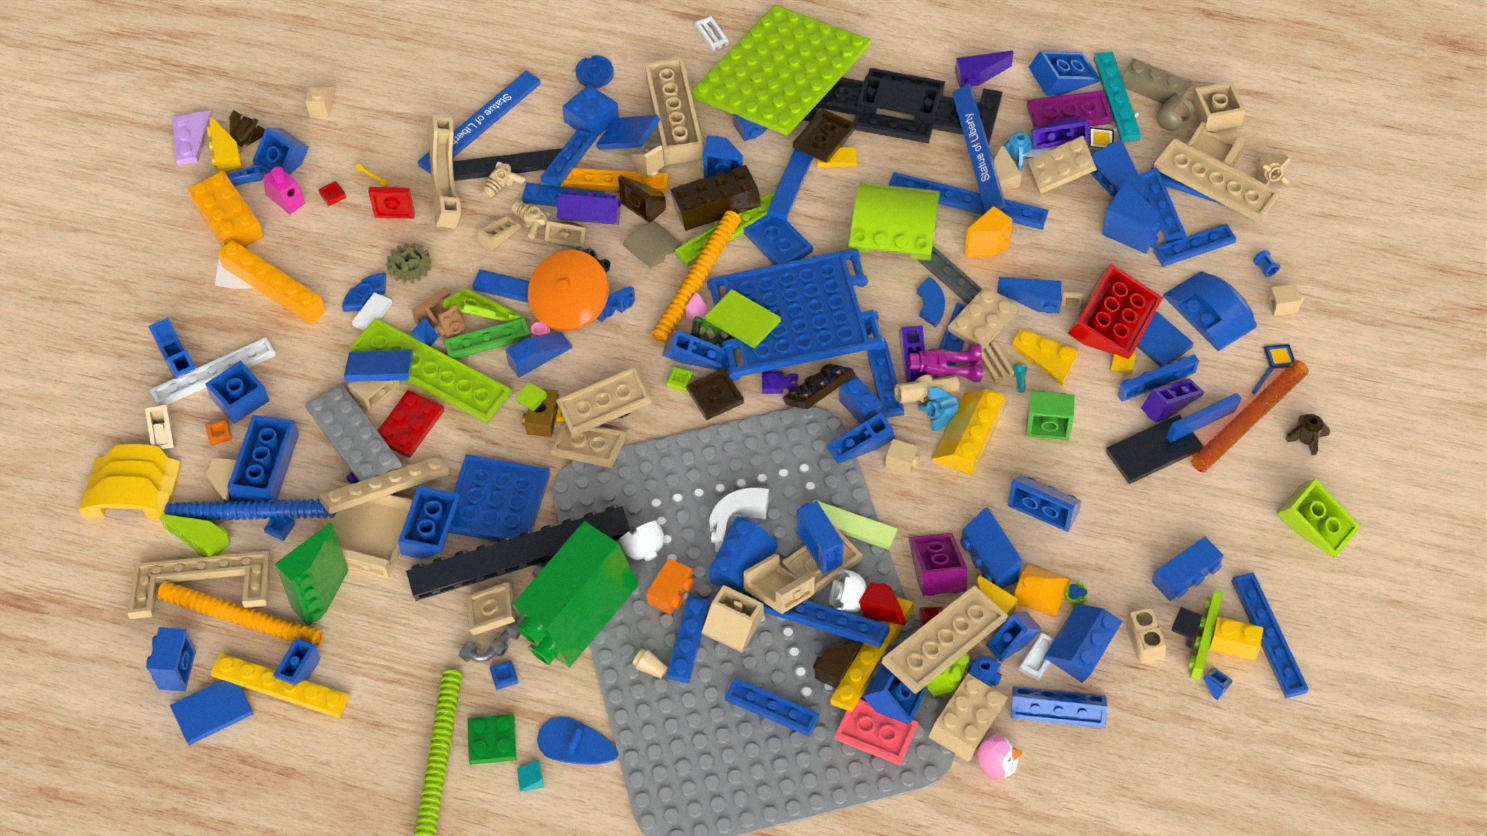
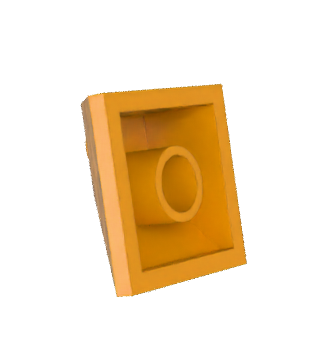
M1027 564L1016 587L1014 597L1018 599L1017 604L1057 617L1065 596L1066 587L1071 579Z

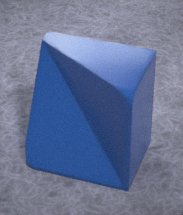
M425 318L412 331L413 338L430 347L438 338L437 333Z

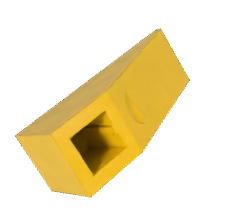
M209 117L210 126H207L209 138L212 137V140H209L211 152H214V155H211L213 167L217 166L218 172L224 171L225 173L243 169L237 142L212 117Z

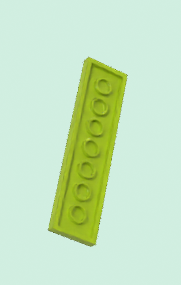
M376 318L350 346L351 351L413 350L409 380L406 381L487 424L512 394L509 387Z

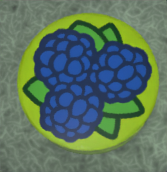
M1073 582L1066 587L1065 599L1069 604L1075 606L1076 604L1082 605L1086 602L1088 589L1084 584Z

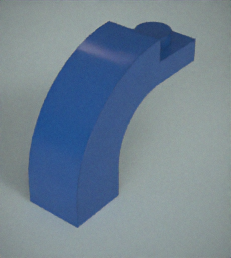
M168 317L148 326L175 379L196 370Z

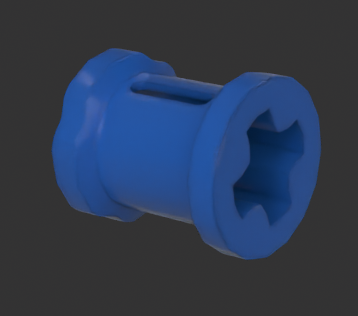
M1268 250L1261 251L1253 260L1255 265H1259L1264 271L1265 277L1273 276L1281 267L1279 263L1271 258Z

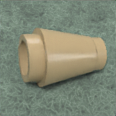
M642 648L632 663L636 666L637 670L660 679L663 678L668 670V667L649 649L646 651Z

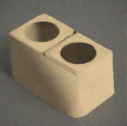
M1148 608L1130 612L1126 630L1138 660L1142 663L1165 659L1167 645L1153 609ZM1148 620L1151 624L1142 626L1137 621ZM1148 632H1155L1159 644L1156 646L1146 644L1144 635Z

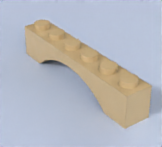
M433 115L428 127L435 223L436 227L456 228L461 216L460 198L455 190L453 179L452 117Z

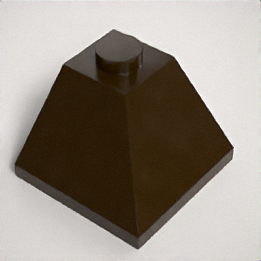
M618 177L620 201L629 210L648 223L654 221L666 210V200L662 192L627 177Z

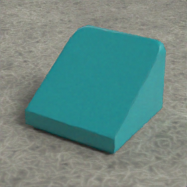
M535 760L517 768L520 792L544 787L540 760Z

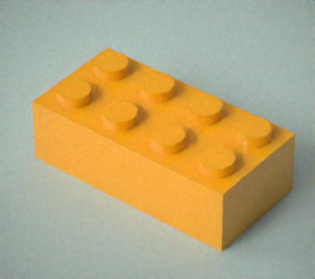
M224 171L187 188L193 205L222 247L231 239L245 247L264 237L259 221Z

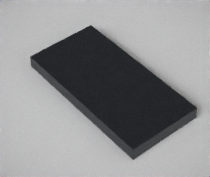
M1180 414L1106 448L1107 455L1128 484L1203 450V444L1193 432L1173 442L1166 438L1171 424L1182 419Z

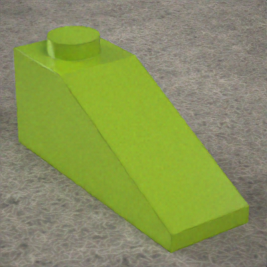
M167 514L160 516L166 530L204 557L218 556L230 545L227 537L228 532L221 525L216 526L206 520Z

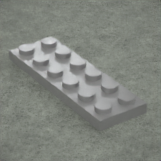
M342 384L305 404L309 414L359 482L402 468L398 458Z

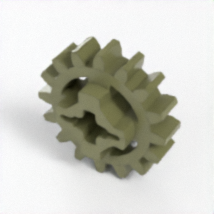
M405 243L404 248L398 245L397 251L391 250V256H387L388 263L386 265L390 276H394L395 281L402 279L403 284L407 280H410L411 284L414 282V279L421 281L420 276H427V270H431V258L428 250H424L422 245L416 248L415 243L411 247H408V244Z

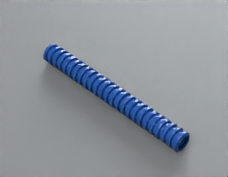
M286 499L281 502L280 500H268V502L266 500L261 502L259 500L254 502L252 500H248V502L242 500L241 503L239 500L234 501V503L233 501H215L214 503L212 501L207 503L205 501H201V503L195 501L194 503L187 502V504L186 502H167L165 506V514L199 520L208 519V521H212L213 518L214 520H219L220 518L221 520H233V518L235 520L240 518L242 520L247 518L249 520H253V518L259 520L260 518L267 519V517L269 519L274 517L275 519H280V517L282 519H287V517L289 519L294 517L300 519L301 516L303 519H306L308 516L309 518H314V516L316 518H321V516L323 518L328 516L334 518L336 512L329 514L320 503V499L315 501L313 499H309V501L307 499H302V501L300 499L295 501L289 499L288 502Z

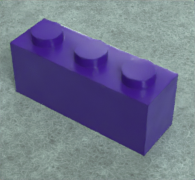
M565 191L564 194L558 195L556 218L559 220L619 225L621 201L616 199V195L604 194V198L596 197L595 193H584V196L576 195L577 192Z

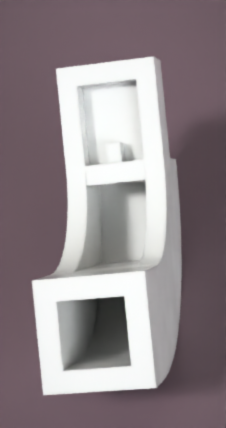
M740 489L728 494L718 502L709 520L710 532H712L711 543H715V552L719 551L729 528L737 516L766 519L769 505V489Z

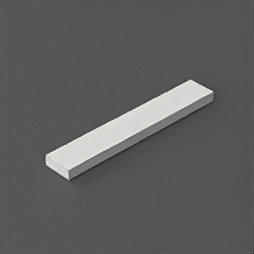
M267 337L198 367L195 371L182 377L174 378L150 389V392L157 406L168 405L206 388L205 383L240 360L247 368H250L276 356Z

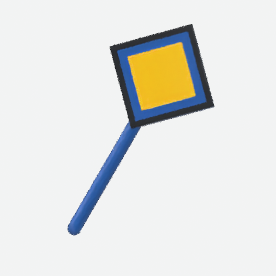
M1289 344L1263 347L1270 368L1253 389L1252 394H1256L1273 369L1297 367Z

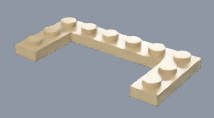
M261 551L135 564L128 606L129 619L153 617L157 584H161L164 581L171 583L245 575L242 598L244 608L267 606L270 552Z

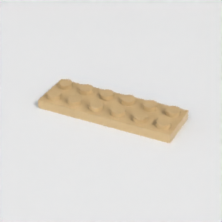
M1175 138L1155 161L1153 166L1154 169L1158 168L1159 172L1259 223L1280 195V191Z
M974 585L883 657L881 663L916 694L1005 622L1008 615Z

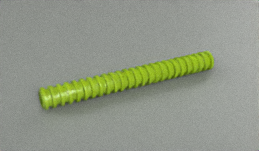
M454 669L444 670L441 674L440 691L437 698L438 704L435 711L436 717L432 727L430 750L428 751L429 757L427 758L428 764L424 774L422 798L420 799L421 805L419 806L420 812L417 815L419 819L416 820L417 826L415 827L416 833L414 836H435L437 833L436 827L438 826V814L440 813L441 793L444 790L442 786L445 784V772L447 771V759L449 758L448 752L452 742L455 712L457 711L456 706L458 704L457 699L460 692L459 686L462 679V674Z

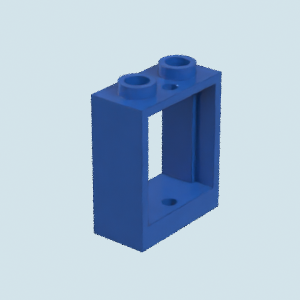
M818 501L802 505L797 509V534L821 573L824 574L842 565L843 541Z

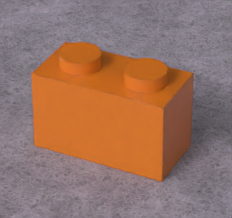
M668 558L646 592L647 604L671 615L675 608L678 609L681 606L685 592L690 591L693 587L695 580L693 579L692 569Z

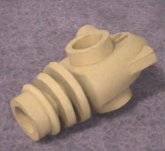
M498 162L495 169L489 175L482 194L492 199L501 188H504L505 185L511 186L513 181L524 184L526 177L511 172L509 164Z
M516 201L512 206V212L526 222L525 226L530 228L527 235L530 239L536 237L539 227L546 226L550 218V213L544 212L539 207L532 206L531 204Z

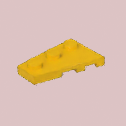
M1020 328L1012 343L1013 350L1030 363L1034 362L1042 368V372L1046 375L1050 374L1061 386L1079 353V350Z

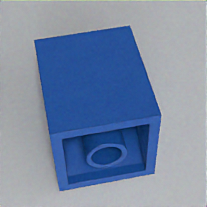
M1124 182L1106 210L1102 235L1146 254L1150 247H1155L1158 241L1156 235L1161 227L1159 223L1160 214L1129 183Z

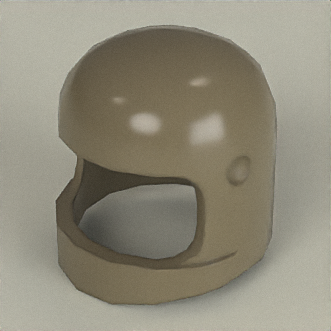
M1174 95L1158 110L1157 120L1164 129L1174 131L1179 129L1184 121L1189 120L1193 116L1195 109L1190 101L1184 97ZM1179 103H1183L1188 109L1189 116H1180L1175 107Z

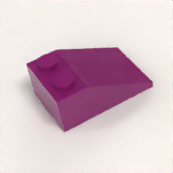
M953 533L909 537L917 582L922 596H935L945 593L956 594L967 591L968 568Z

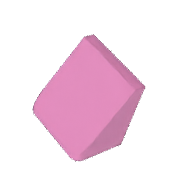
M695 293L685 306L686 320L702 323L709 312L708 307L698 293Z

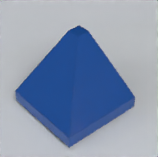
M1216 668L1211 669L1203 677L1216 700L1223 695L1233 682L1232 679Z

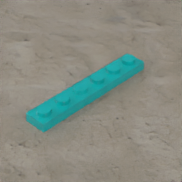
M1113 51L1095 53L1093 59L1120 140L1122 142L1140 140L1141 133Z

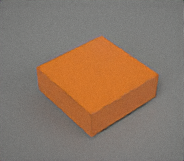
M226 419L205 425L211 446L232 440Z

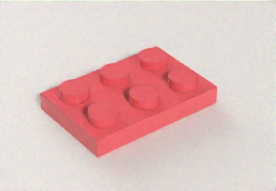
M859 699L852 712L846 711L835 734V740L901 766L919 722L912 720L910 724H905L875 712L868 702Z

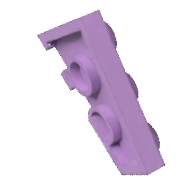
M211 110L172 117L178 165L198 162L203 147L204 135L207 134L209 117L213 116Z

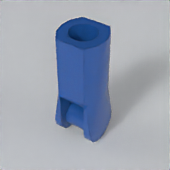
M254 164L245 169L226 174L234 187L249 182L261 181L265 176L261 172L262 166L260 164Z

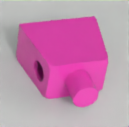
M274 167L271 172L263 177L266 196L291 215L305 204L297 181L286 173L282 167Z

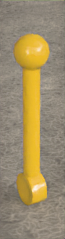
M360 163L355 165L358 171H363L378 180L382 186L388 185L387 179L380 178L365 169Z

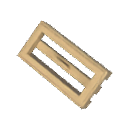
M995 341L991 342V345H988L982 351L980 360L994 383H998L1013 377L1014 370ZM987 352L988 356L992 360L993 365L998 370L1001 376L997 375L996 371L994 370V368L992 367L991 363L989 362L984 353Z

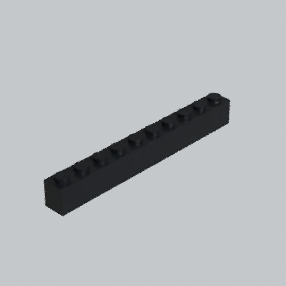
M613 505L600 513L589 512L583 518L577 520L575 518L566 519L557 526L546 525L537 532L526 531L519 534L517 538H503L498 540L497 544L490 546L489 544H483L476 547V550L470 552L466 550L459 551L453 557L447 559L439 557L434 559L433 563L427 565L422 563L413 565L410 570L406 571L412 595L415 601L535 566L541 561L548 562L584 521L614 541H617L626 533H631L623 506Z

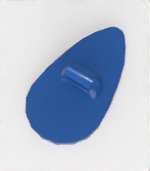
M557 717L550 719L543 724L538 732L537 742L540 751L544 756L555 761L597 765L614 761L618 757L617 749L605 736L571 718Z

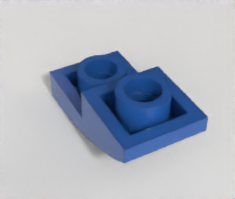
M629 286L608 295L607 303L596 319L603 322L607 317H611L615 310L623 313L627 308L632 307L635 302L634 288Z

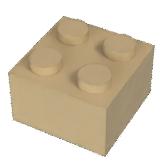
M1232 81L1195 88L1192 104L1200 124L1201 122L1206 123V131L1212 132L1242 126L1246 109Z

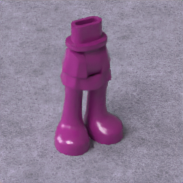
M973 343L966 351L961 352L946 351L941 348L935 350L933 348L917 351V353H909L908 367L909 369L917 370L918 373L923 371L933 376L936 374L939 376L956 375L979 383L983 377V366L977 363L981 359L982 348L979 343ZM947 361L967 363L971 365L958 366L946 365Z

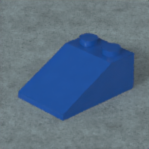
M1039 51L1029 66L1033 77L1046 95H1063L1098 83L1101 80L1083 52Z

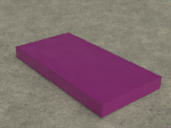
M1103 90L1027 100V108L1034 128L1060 119L1076 116L1088 120L1089 127L1112 124L1113 119Z

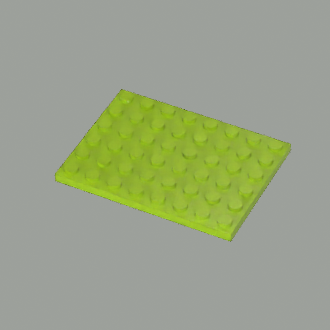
M774 4L691 90V95L695 100L733 115L736 114L746 120L788 136L871 46V39Z

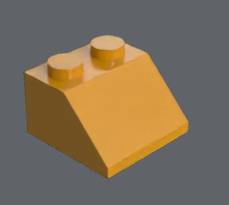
M993 206L967 229L964 255L966 257H991L1006 251L1011 243L1010 235L1013 219Z

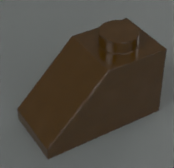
M855 641L826 649L822 657L818 656L814 662L815 679L837 689L860 651L861 643Z

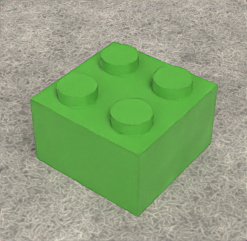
M1031 391L1027 412L1026 437L1069 440L1074 418L1075 395Z

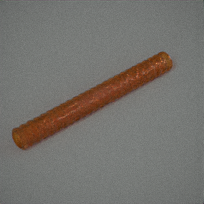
M1299 360L1292 362L1276 380L1272 381L1226 427L1214 436L1196 456L1192 457L1191 462L1194 468L1202 473L1211 468L1225 452L1233 447L1246 432L1308 375L1309 370L1307 366Z

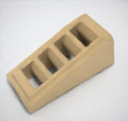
M506 215L478 230L477 242L490 252L521 228V224L509 215Z

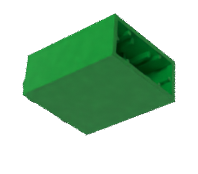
M584 521L512 604L522 620L516 629L531 642L528 649L543 663L550 665L556 658L570 668L639 586L619 543Z

